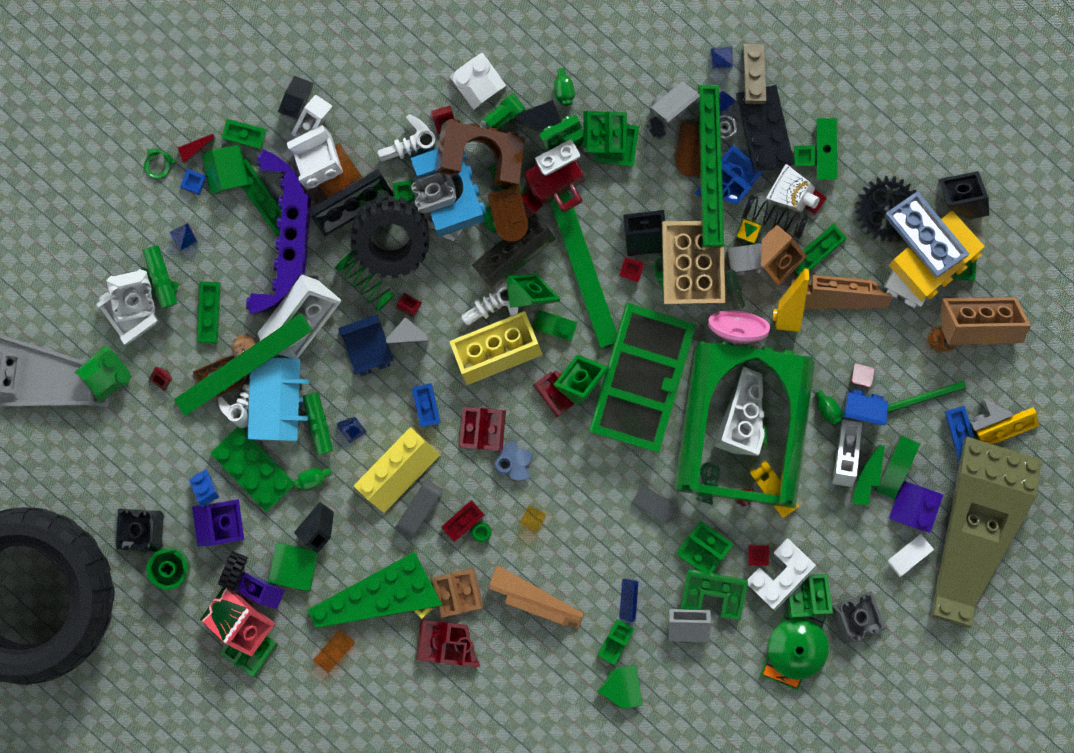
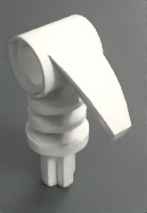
M409 114L406 118L416 128V134L411 135L409 140L403 138V142H399L398 139L394 140L395 145L378 150L379 159L382 162L400 156V159H404V154L408 153L410 156L412 151L418 153L420 148L430 150L436 144L435 135L420 119ZM430 135L432 142L429 145H423L421 143L422 136Z
M507 282L499 283L496 287V293L492 294L490 292V297L488 298L484 296L483 302L475 301L476 306L461 316L464 323L470 325L482 316L485 319L488 318V312H495V307L499 309L502 306H507L510 317L518 314V307L510 308L509 296L503 297L500 295L503 290H508Z
M250 381L248 385L243 384L242 389L245 392L240 393L242 398L237 399L236 404L230 406L222 397L218 398L221 411L239 428L248 426Z

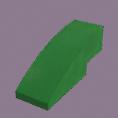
M902 435L899 436L881 475L880 486H877L875 489L876 492L892 499L896 497L921 443Z
M878 445L863 464L854 484L850 503L869 506L871 485L880 486L884 445Z

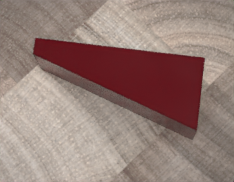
M210 134L177 147L183 163H187L216 138L215 135Z

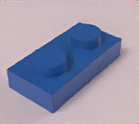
M432 383L412 387L420 426L425 427L441 423Z
M207 469L189 479L197 502L201 507L219 498L212 477Z

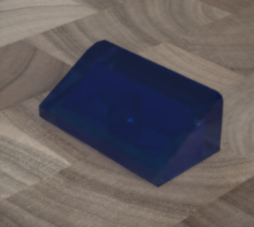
M636 579L622 580L619 615L621 620L636 621L639 584Z

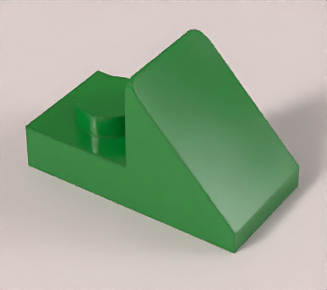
M539 310L533 329L572 341L577 322Z

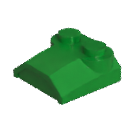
M103 346L74 372L96 397L98 403L103 402L120 387L127 385L131 378L127 367L108 346Z

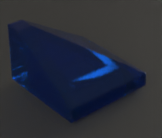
M356 417L337 423L339 430L349 443H352L367 432Z

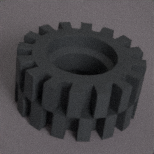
M232 551L222 571L218 585L234 591L248 557Z

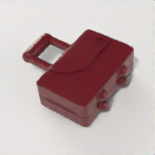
M576 160L546 176L541 173L537 164L525 173L529 189L536 201L539 200L541 204L555 199L560 210L566 212L582 203L583 199L575 187L583 183L585 178ZM571 190L575 198L563 204L559 196Z

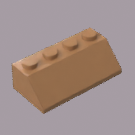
M1017 297L943 298L941 301L942 332L949 345L1023 343L1031 326Z

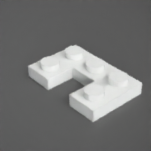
M788 538L774 552L787 565L782 573L773 581L764 571L758 568L748 579V585L775 611L817 568Z

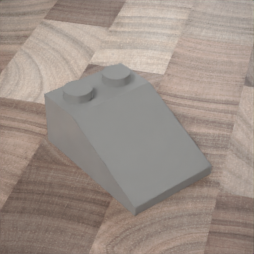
M683 81L680 84L677 82L673 83L667 89L669 93L664 97L659 95L651 102L653 106L650 110L665 128L697 103L700 97L695 90Z

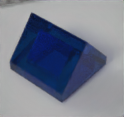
M725 91L719 93L720 114L726 112L736 102Z

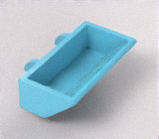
M272 358L250 373L248 439L297 441L298 420L308 421V416H298L299 402H303V398H299V383L309 384V380L300 379V359Z

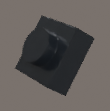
M657 117L650 119V125L647 128L652 137L656 136L659 140L666 136Z

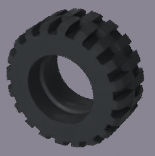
M388 196L386 200H383V197L376 198L375 203L369 201L366 203L365 209L361 208L357 212V217H354L352 223L351 249L354 251L355 259L357 261L360 260V266L363 269L368 267L369 273L373 275L379 273L382 278H386V275L398 278V274L402 273L403 276L410 274V269L415 271L419 267V262H423L426 258V252L429 249L427 219H424V214L417 212L414 203L410 202L407 204L406 199L401 197L399 200H395L394 196ZM396 224L404 228L409 233L410 238L406 245L397 250H384L372 242L371 233L381 225Z

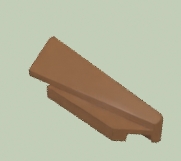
M813 275L811 282L808 283L804 309L888 308L891 293L882 292L879 289V284L874 280ZM791 279L790 286L794 283L796 279Z
M496 566L488 589L507 595L505 604L561 625H568L579 629L583 618L582 612L508 570Z

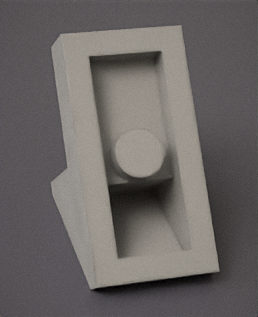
M982 400L987 416L984 413L973 417L974 421L970 422L972 431H976L1011 417L1013 414L1011 411Z

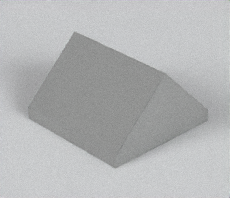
M405 317L387 337L386 343L429 341V336Z

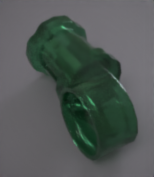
M709 462L704 463L700 468L701 484L718 487L719 466ZM712 467V475L708 477L707 471ZM699 495L696 500L713 505L714 503L712 501L713 496Z

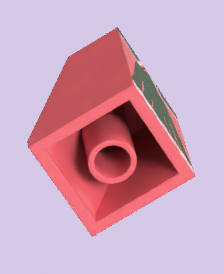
M225 587L221 589L200 619L225 644L251 657L275 625L271 619L239 594Z

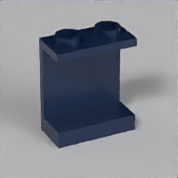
M377 314L338 328L354 368V374L359 373L360 377L372 373V368L379 367V370L391 366L390 362L394 361L390 347L386 343V336Z

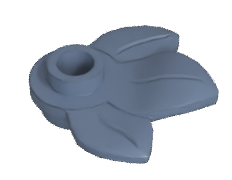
M516 441L508 442L503 446L501 455L495 460V470L501 475H509L513 480L528 479L530 473L525 467L531 462L533 453L528 450H518ZM503 461L508 462V468H501V463Z

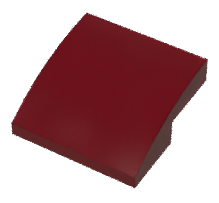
M463 406L459 447L503 451L506 410Z

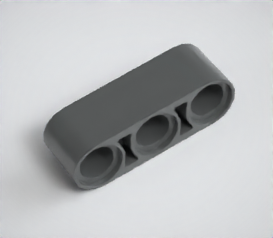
M426 479L394 529L412 539L443 492V489Z

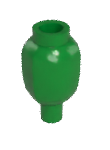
M565 68L557 69L558 78L554 82L555 97L561 103V106L572 105V100L575 97L573 82L566 76Z
M822 390L816 392L815 395L819 400L818 409L824 420L833 426L843 420L841 417L842 410L832 397L825 396Z
M318 468L309 469L298 475V478L295 479V484L299 491H309L322 485L325 478L332 476L330 468L325 470Z

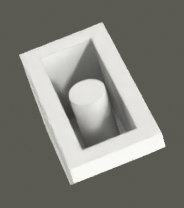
M315 95L304 107L291 134L297 138L321 126L326 120L332 105Z

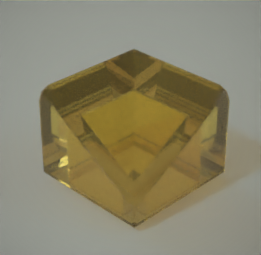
M529 504L519 523L538 532L547 514Z

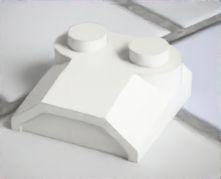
M483 53L471 59L450 76V79L473 110L506 87V84Z

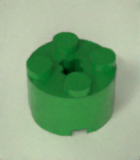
M173 547L155 552L149 559L146 567L150 582L163 590H171L182 585L188 579L191 570L187 555L182 550ZM167 563L169 566L173 567V570H171L170 573L169 571H165L164 567L167 566Z

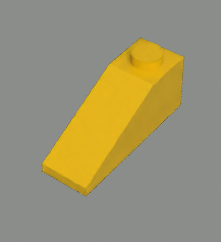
M809 269L802 271L778 301L777 309H773L772 321H776L777 330L800 332L809 283Z

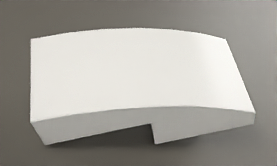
M920 534L887 562L898 576L901 577L934 549Z

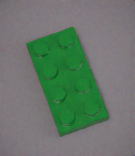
M237 427L210 452L265 512L295 485V482L254 439H248V433L244 428Z

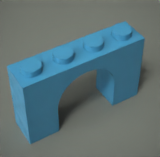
M438 149L411 158L418 179L436 173ZM463 151L461 172L455 176L463 184L462 195L454 204L430 212L438 237L485 221L483 214L487 212L483 202H478L477 196L480 193L477 184L472 185L470 178L474 176L470 165L466 166L464 160L467 159L465 151Z

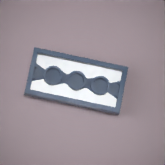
M918 191L885 214L886 219L936 279L968 257V251Z

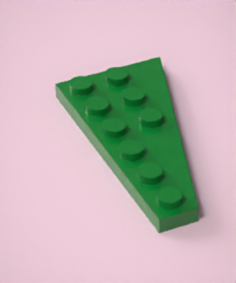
M413 552L311 607L307 611L315 627L323 628L441 607L443 604L416 552Z

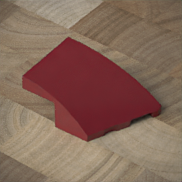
M420 620L416 660L480 668L467 625Z

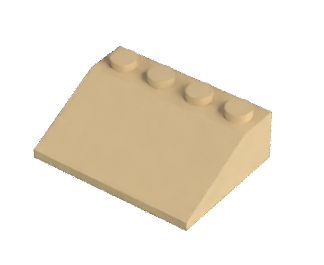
M663 221L664 304L725 303L724 247H702V221Z

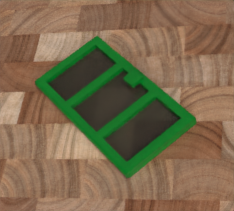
M626 303L608 363L609 370L605 373L589 428L590 433L655 453L660 452L696 324Z

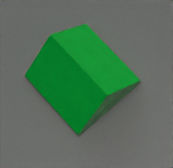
M240 145L214 149L201 155L211 195L249 185Z
M537 273L508 276L506 279L510 308L536 306L560 301L559 296Z
M577 354L554 383V387L578 405L588 397L609 369L605 365Z

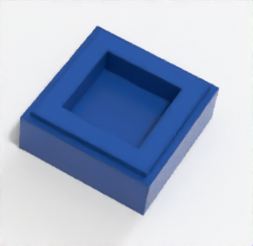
M187 169L180 188L200 195L207 176Z

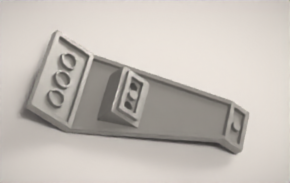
M0 334V406L95 405L108 407L109 397L103 402L98 403L96 397L80 377L74 373L86 361ZM10 358L11 364L7 366L6 361ZM8 379V384L4 386L3 381Z

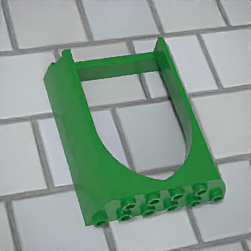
M700 341L698 345L694 346L674 491L796 509L815 368L813 358L794 355L795 352L790 350H782V353L774 352V348L762 347V350L754 349V346L749 344H742L739 347L733 346L734 343L728 341H721V344ZM755 360L766 366L778 378L785 391L789 406V422L779 496L698 484L708 409L712 393L719 381L729 371L743 363Z

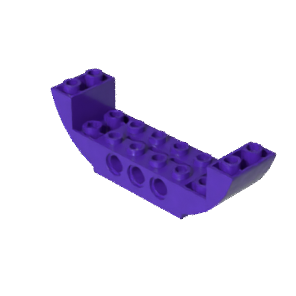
M262 149V154H258L257 166H260V170L264 173L285 174V176H281L280 181L283 197L279 198V209L282 210V216L278 217L277 220L280 238H276L275 249L279 251L278 258L274 260V270L277 271V279H273L272 291L276 293L275 295L251 293L250 297H247L246 309L249 310V314L254 315L269 311L278 306L301 275L306 276L310 214L307 210L311 209L312 199L307 194L305 187L300 183L298 174L278 156ZM297 210L298 217L294 220H291V211ZM295 230L297 233L296 238L289 240V232ZM293 250L295 258L288 261L287 253Z

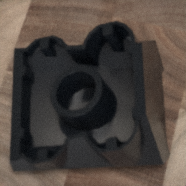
M119 509L116 548L139 550L142 552H157L163 547V519L165 517L162 511Z

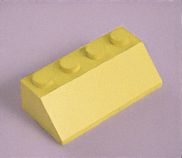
M525 311L449 341L467 385L543 355Z
M410 427L360 478L354 487L368 501L385 513L430 467L440 454L413 427Z

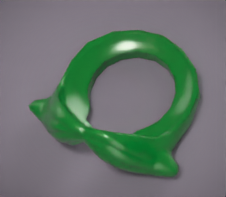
M147 149L148 156L144 163V169L152 178H163L168 174L171 165L176 163V161L170 154L162 152L160 149ZM161 153L165 159V170L163 173L156 175L150 171L149 164Z

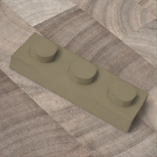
M744 44L745 104H765L764 44Z

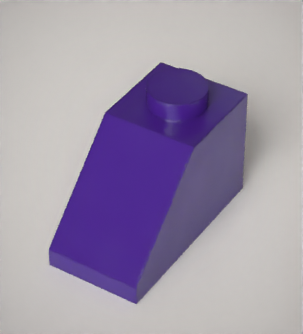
M243 572L236 589L237 592L256 603L274 609L278 608L285 590L246 572Z

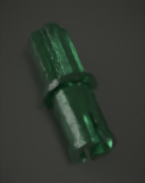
M727 270L725 272L726 292L730 295L733 309L740 310L739 305H741V308L746 306L741 293L742 286L738 283L735 271Z

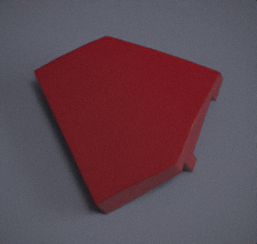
M558 371L549 372L533 384V387L556 418L574 405L569 398L554 387V383L562 374Z

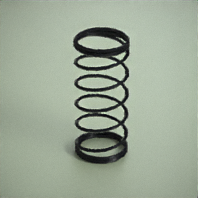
M750 195L742 219L744 218L745 220L747 218L750 208L756 199L752 222H755L767 202L762 225H766L777 206L773 228L779 224L784 213L787 211L784 231L787 232L793 219L798 214L793 237L798 240L801 238L808 215L806 216L805 214L798 228L800 214L796 212L787 226L789 208H786L776 223L779 205L776 204L766 219L769 204L768 200H766L755 216L758 196Z

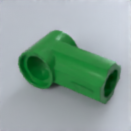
M512 93L499 104L500 106L483 119L490 128L500 129L508 121L514 120L515 115L525 111L526 108L516 95Z

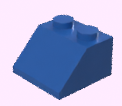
M852 389L851 393L846 392L841 416L886 425L888 401L883 400L884 396L872 394L871 397L863 396V391Z

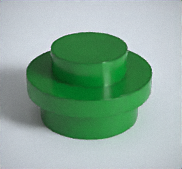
M479 522L473 526L471 534L475 541L483 543L490 539L492 530L487 523Z

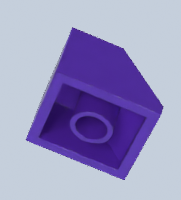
M903 481L896 495L889 519L930 533L944 494Z
M239 499L209 503L204 507L200 505L192 506L197 547L244 540Z

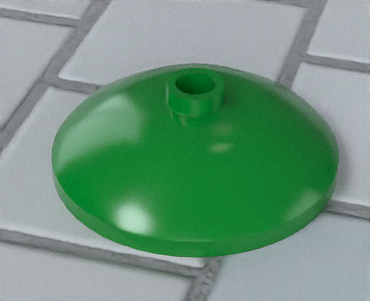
M803 618L789 619L780 623L773 630L768 640L767 651L772 666L781 675L790 679L801 680L814 676L823 668L828 658L829 644L823 630L814 622ZM797 647L803 648V652L801 654L796 653Z

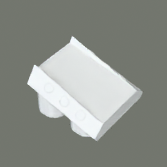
M139 269L135 272L110 276L108 278L107 285L115 322L155 314V306L151 294L152 288L146 271Z

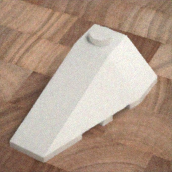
M744 366L742 367L719 427L714 444L715 447L734 454L759 455L764 440L762 373Z

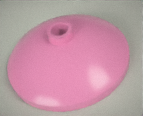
M719 311L712 314L708 322L710 329L717 336L736 345L760 341L768 336L770 331V325L766 320L744 311Z

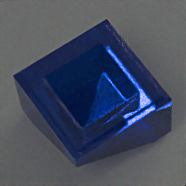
M732 46L711 48L712 69L733 67Z
M189 223L170 232L180 251L199 242Z

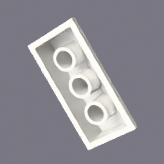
M301 275L258 332L259 339L261 341L302 313L313 331L279 353V355L298 359L341 303V300L320 281Z

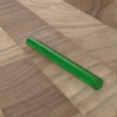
M958 382L889 404L887 412L891 413L966 389L965 382Z

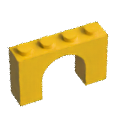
M952 210L941 220L968 251L969 255L967 258L937 279L909 247L889 264L890 268L921 302L926 297L929 300L938 293L936 289L940 285L943 287L947 286L953 280L951 276L954 273L961 274L967 268L965 265L971 260L973 263L982 256L980 251L985 246Z

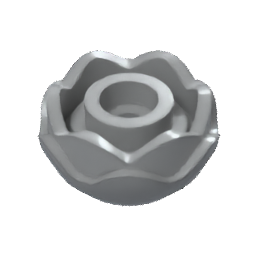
M726 114L720 115L721 140H728L737 132L735 119Z

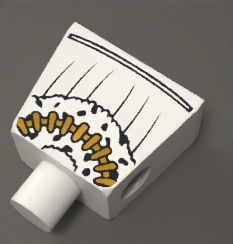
M786 164L766 197L775 205L778 204L781 207L797 212H802L806 205L813 209L816 208L820 200L819 197L813 195L815 187Z

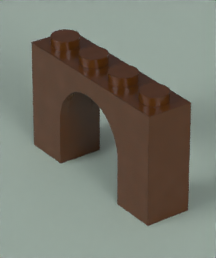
M449 119L441 126L435 172L455 177L461 172L465 145L469 142H480L487 145L495 155L496 169L493 185L508 189L516 187L520 182L525 138L520 137L517 133H502L496 128L485 129L480 128L478 124L471 123L467 125L461 123L460 120Z

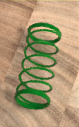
M351 251L335 266V269L342 271L352 264L346 272L344 279H349L360 272L352 283V287H357L369 279L362 287L360 295H364L375 288L369 296L367 303H372L384 295L374 309L378 312L395 296V293L391 292L388 294L390 289H387L378 297L369 301L383 281L378 282L362 293L374 275L371 274L360 283L354 285L365 270L361 268L346 278L350 270L357 263V260L354 259L343 267L354 256V251Z

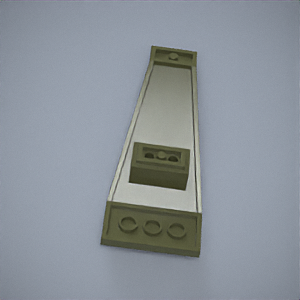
M965 437L963 439L958 478L931 617L966 628L972 626L974 609L1037 497L1041 459L974 438Z

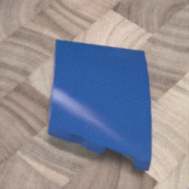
M732 144L721 158L723 201L739 204L763 171L754 173L750 157ZM701 185L694 193L696 196H701Z

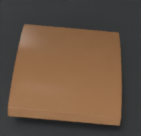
M475 568L432 578L434 589L443 606L439 607L441 618L484 608Z

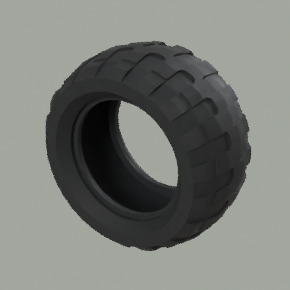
M10 508L0 511V552L12 546H26L46 553L64 571L71 591V606L66 622L50 641L40 644H21L0 635V682L32 685L57 679L72 671L96 650L111 622L115 591L110 574V565L106 556L102 554L93 536L83 530L75 521L43 508Z

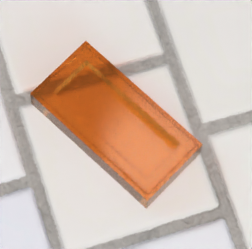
M339 629L313 661L329 673L355 641Z

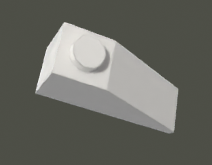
M845 419L841 422L832 484L852 487L857 476L862 422Z

